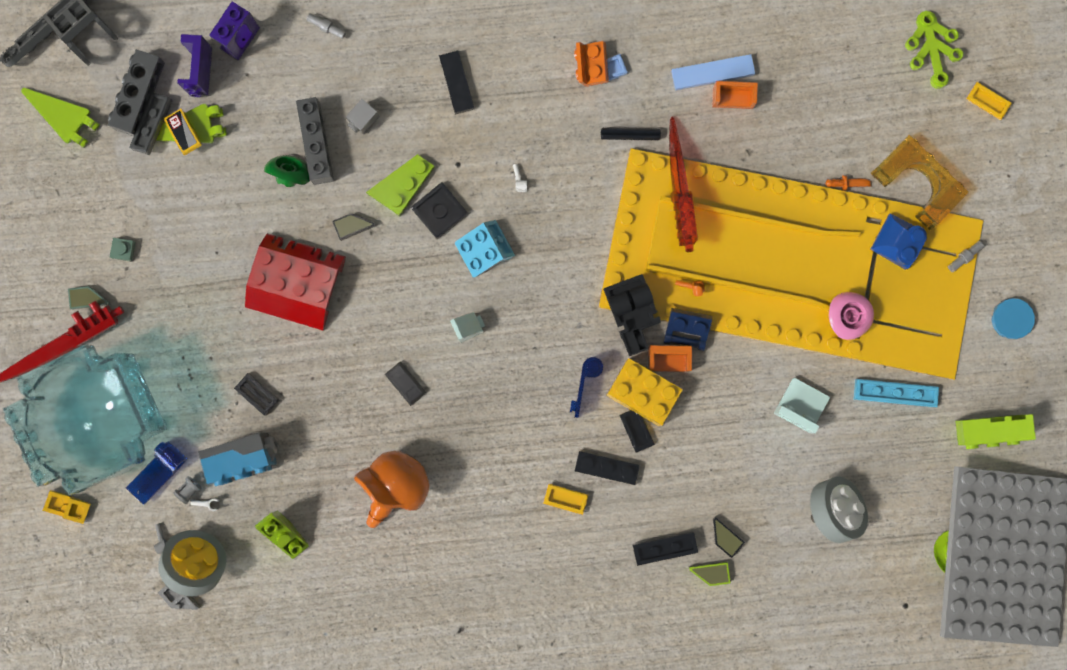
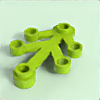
M923 11L917 16V29L912 37L905 42V47L909 51L915 50L919 46V39L924 32L926 41L909 65L911 69L919 70L923 66V60L929 52L934 75L930 78V84L935 89H941L947 85L949 77L943 72L938 51L948 56L952 62H958L962 59L963 51L959 48L952 49L936 39L934 31L942 35L948 43H953L958 38L959 33L955 29L948 30L937 23V17L933 12ZM924 18H928L930 23H926ZM949 33L954 35V39L949 37ZM909 41H913L915 47L910 46ZM956 52L959 58H955L953 53ZM914 60L919 62V66L914 65ZM938 76H942L944 81H939Z

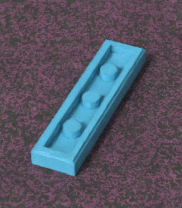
M855 379L853 400L937 408L939 387Z

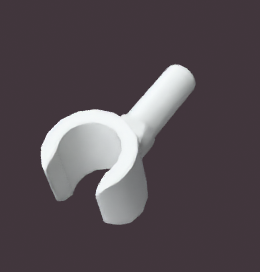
M514 164L516 191L527 192V180H521L518 164Z
M217 498L209 501L191 500V505L208 507L210 511H217L219 508H212L211 502H219L220 500Z

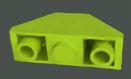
M278 510L271 512L255 525L259 532L292 559L309 547L293 524Z

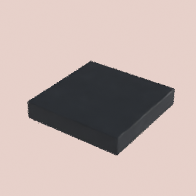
M443 182L410 207L436 239L468 215V212Z

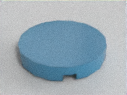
M1011 298L1001 301L993 310L991 320L993 328L1002 337L1008 339L1025 337L1034 326L1035 316L1033 309L1021 299Z

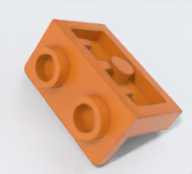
M599 41L589 44L577 42L574 55L578 66L576 78L579 83L586 87L609 83L606 42Z

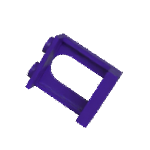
M231 1L209 36L222 44L220 46L221 51L239 61L260 27L249 11Z

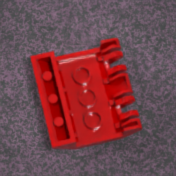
M267 233L258 247L246 284L245 308L324 331L330 312L327 310L338 273H342L346 256L340 254L335 256L333 252H329L326 259L321 261L322 249L317 248L315 251L313 246L299 242L296 244L295 241L290 240L284 250L281 249L284 238L277 237L276 239V235Z

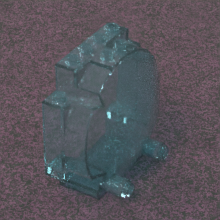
M83 345L18 377V388L25 398L3 408L5 420L11 426L14 433V441L22 451V459L28 464L33 482L39 487L48 485L61 478L62 486L69 495L80 493L105 480L118 477L134 466L146 461L143 442L167 430L166 422L160 414L134 354L115 353L103 359L102 356H98L94 345Z

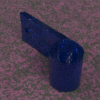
M590 357L582 365L577 400H571L570 413L575 411L574 418H579L585 378H596L603 371V363L599 358Z
M169 441L166 443L161 442L154 449L156 452L154 454L155 458L126 487L143 505L157 493L187 460V457Z

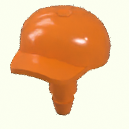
M401 451L382 453L374 460L370 467L361 470L354 477V480L362 486L373 501L366 521L370 528H376L385 517L389 516L393 508H403L409 511L420 509L427 498L430 487L423 465L412 456Z

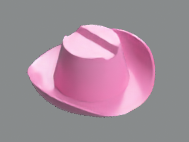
M844 292L833 298L829 308V321L832 329L840 338L845 340L856 339L866 333L871 327L874 320V310L868 299L853 292Z

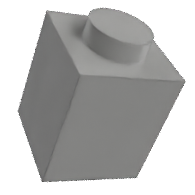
M361 99L349 112L346 119L349 122L348 126L355 133L360 131L364 135L380 116L375 109Z

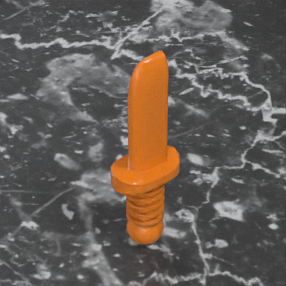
M842 175V179L826 180L825 185L827 187H842L843 191H847V187H871V182L868 179H847V175Z

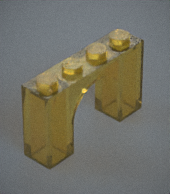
M910 135L902 140L871 172L884 187L894 181L903 170L907 169L917 170L928 178L932 188L930 200L915 215L928 230L937 226L968 194L964 185L957 181L945 167H942L935 160L931 153H928Z

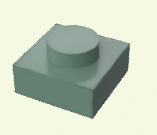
M113 238L109 258L132 262L136 242Z

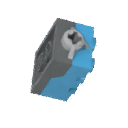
M256 433L198 451L207 484L214 483L215 487L233 482V477L235 480L251 477L253 471H255V474L272 470V466L277 464L275 456L278 452V445L275 438L269 436L268 433Z

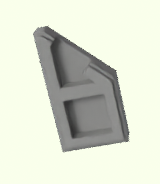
M167 586L158 592L172 609L197 610L200 608L192 596L178 594Z

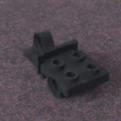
M643 274L603 289L617 327L624 326V330L619 331L629 357L649 349L642 330L661 323L660 316L653 317V314L658 311L655 308L649 286L645 282Z

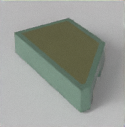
M89 286L68 289L69 307L71 310L90 308L89 304L95 300L100 306L110 305L108 300Z

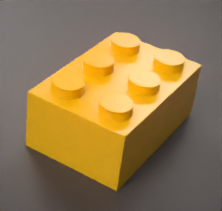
M628 358L606 396L660 427L664 424L683 389Z

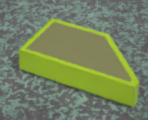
M728 562L689 567L692 573L709 586L731 584Z

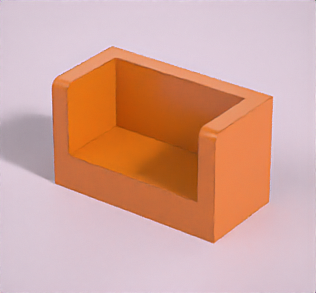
M716 81L713 87L712 107L753 109L757 104L758 83Z
M650 345L648 347V369L650 371H692V346Z

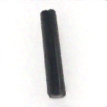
M601 128L602 140H660L661 130L657 128Z

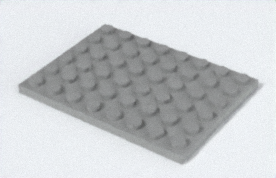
M954 466L940 630L941 637L1059 647L1067 544V479Z

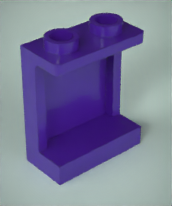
M181 34L180 42L192 54L190 78L178 79L177 84L191 97L199 98L202 95H208L212 47L202 35Z

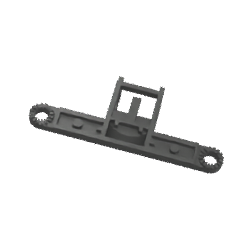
M60 0L17 38L13 46L8 47V50L5 49L6 52H2L0 61L6 67L15 65L27 53H31L41 40L48 38L51 31L54 30L59 38L89 66L91 62L71 40L93 20L115 41L119 38L85 3L86 0ZM85 14L79 20L76 19L79 15Z

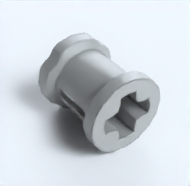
M189 476L185 478V483L173 492L184 504L189 502V499L196 491L202 489Z

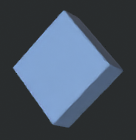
M621 54L607 59L609 81L627 75L628 72Z

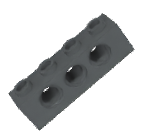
M137 49L135 50V53L129 60L130 67L128 72L123 76L121 91L116 95L114 110L109 114L108 126L116 131L134 136L151 93H154L165 64L160 57ZM145 70V75L138 78L139 73ZM138 89V94L132 97V92ZM131 108V113L125 116V111Z
M316 97L296 100L310 181L314 185L334 182L320 102Z

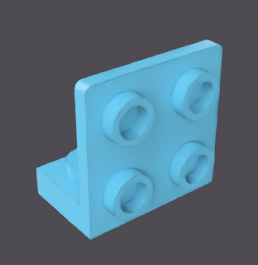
M496 220L482 223L455 242L472 277H477L497 263L509 260L515 256Z

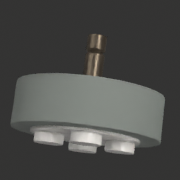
M834 477L818 483L813 488L810 497L811 520L816 523L820 532L827 539L834 543H844L859 538L865 533L868 524L867 508L861 493L851 481L843 477Z

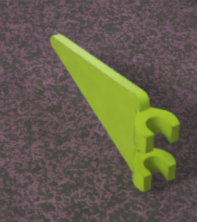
M27 88L21 89L22 94L67 144L73 140L84 148L89 141L77 134L82 125L86 124L95 131L100 126L99 123L89 117L91 112L86 108Z
M202 104L185 112L191 127L196 131L201 143H213L214 137L227 136L225 127L222 125L212 127L210 118L224 116L223 109L219 108V105L208 107V105ZM166 122L163 123L156 141L175 142Z

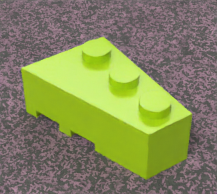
M1033 414L955 421L958 445L966 446V449H977L979 444H986V447L1000 446L999 443L1007 442V445H1018L1020 441L1036 440Z

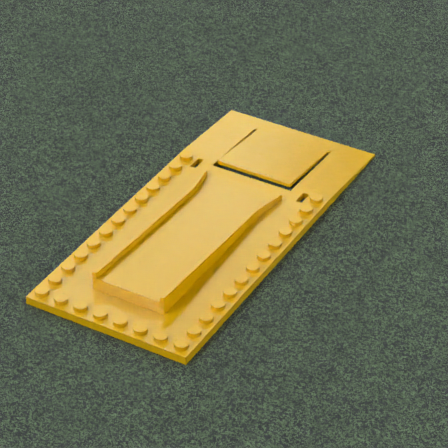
M630 148L598 308L611 310L603 290L604 288L643 274L645 282L651 291L655 308L658 311L653 314V317L660 316L661 321L668 322L671 308L712 316L710 331L955 380L977 253L970 262L964 263L954 272H951L948 266L958 258V255L963 250H968L976 242L980 241L983 220ZM891 213L913 226L924 228L927 233V239L923 245L924 248L956 254V256L921 249L917 259L906 270L877 254L868 299L874 310V320L941 334V337L872 323L867 332L860 336L859 339L845 340L840 338L832 329L829 321V308L835 296L844 292H853L865 297L873 251L870 248L888 214ZM867 218L880 220V225L868 223L866 220ZM676 280L687 283L702 281L705 292H703L702 296H694L693 289L675 285Z

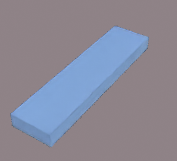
M750 54L672 69L671 73L676 91L713 84L716 81H729L754 76L755 70L752 55Z

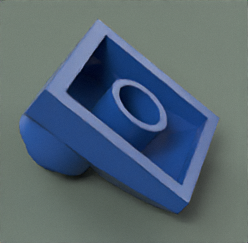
M890 213L870 250L906 270L917 259L926 242L927 233L921 226H913Z

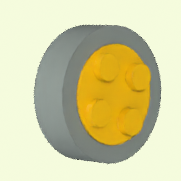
M197 530L180 532L171 537L164 546L158 563L160 577L168 588L178 594L185 596L206 594L216 587L225 571L227 563L226 553L221 543L208 533Z

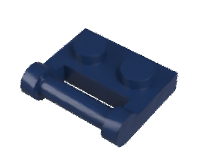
M671 308L663 343L670 344L671 342L692 346L700 351H704L712 323V316ZM673 331L697 335L700 336V339L672 335Z

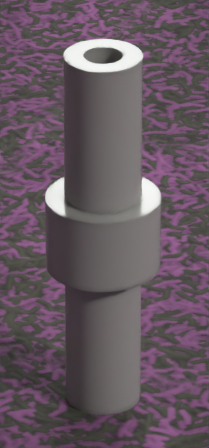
M311 13L307 17V21L320 27V30L326 33L330 32L342 39L346 35V31L334 26L333 22L327 19L323 20Z
M978 241L968 250H963L958 255V258L948 266V269L954 272L964 263L970 262L974 258L973 256L984 247L983 243Z

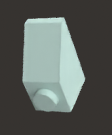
M474 312L450 320L461 343L483 333L482 327L485 326L481 316L476 317Z

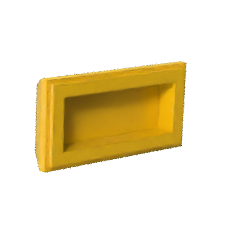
M976 82L966 98L1002 120L1012 104L979 82Z
M548 484L543 504L583 515L589 495Z

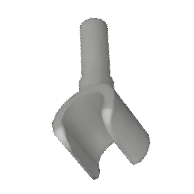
M159 523L155 525L159 543L154 545L157 554L162 553L167 543Z

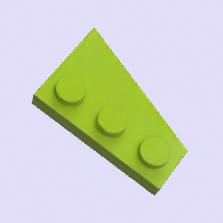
M417 154L369 189L366 194L398 216H401L435 167Z

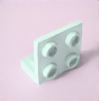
M793 378L774 414L808 433H816L819 428L816 423L830 397Z

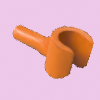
M676 280L675 285L693 289L694 296H702L703 292H705L702 281L687 283Z

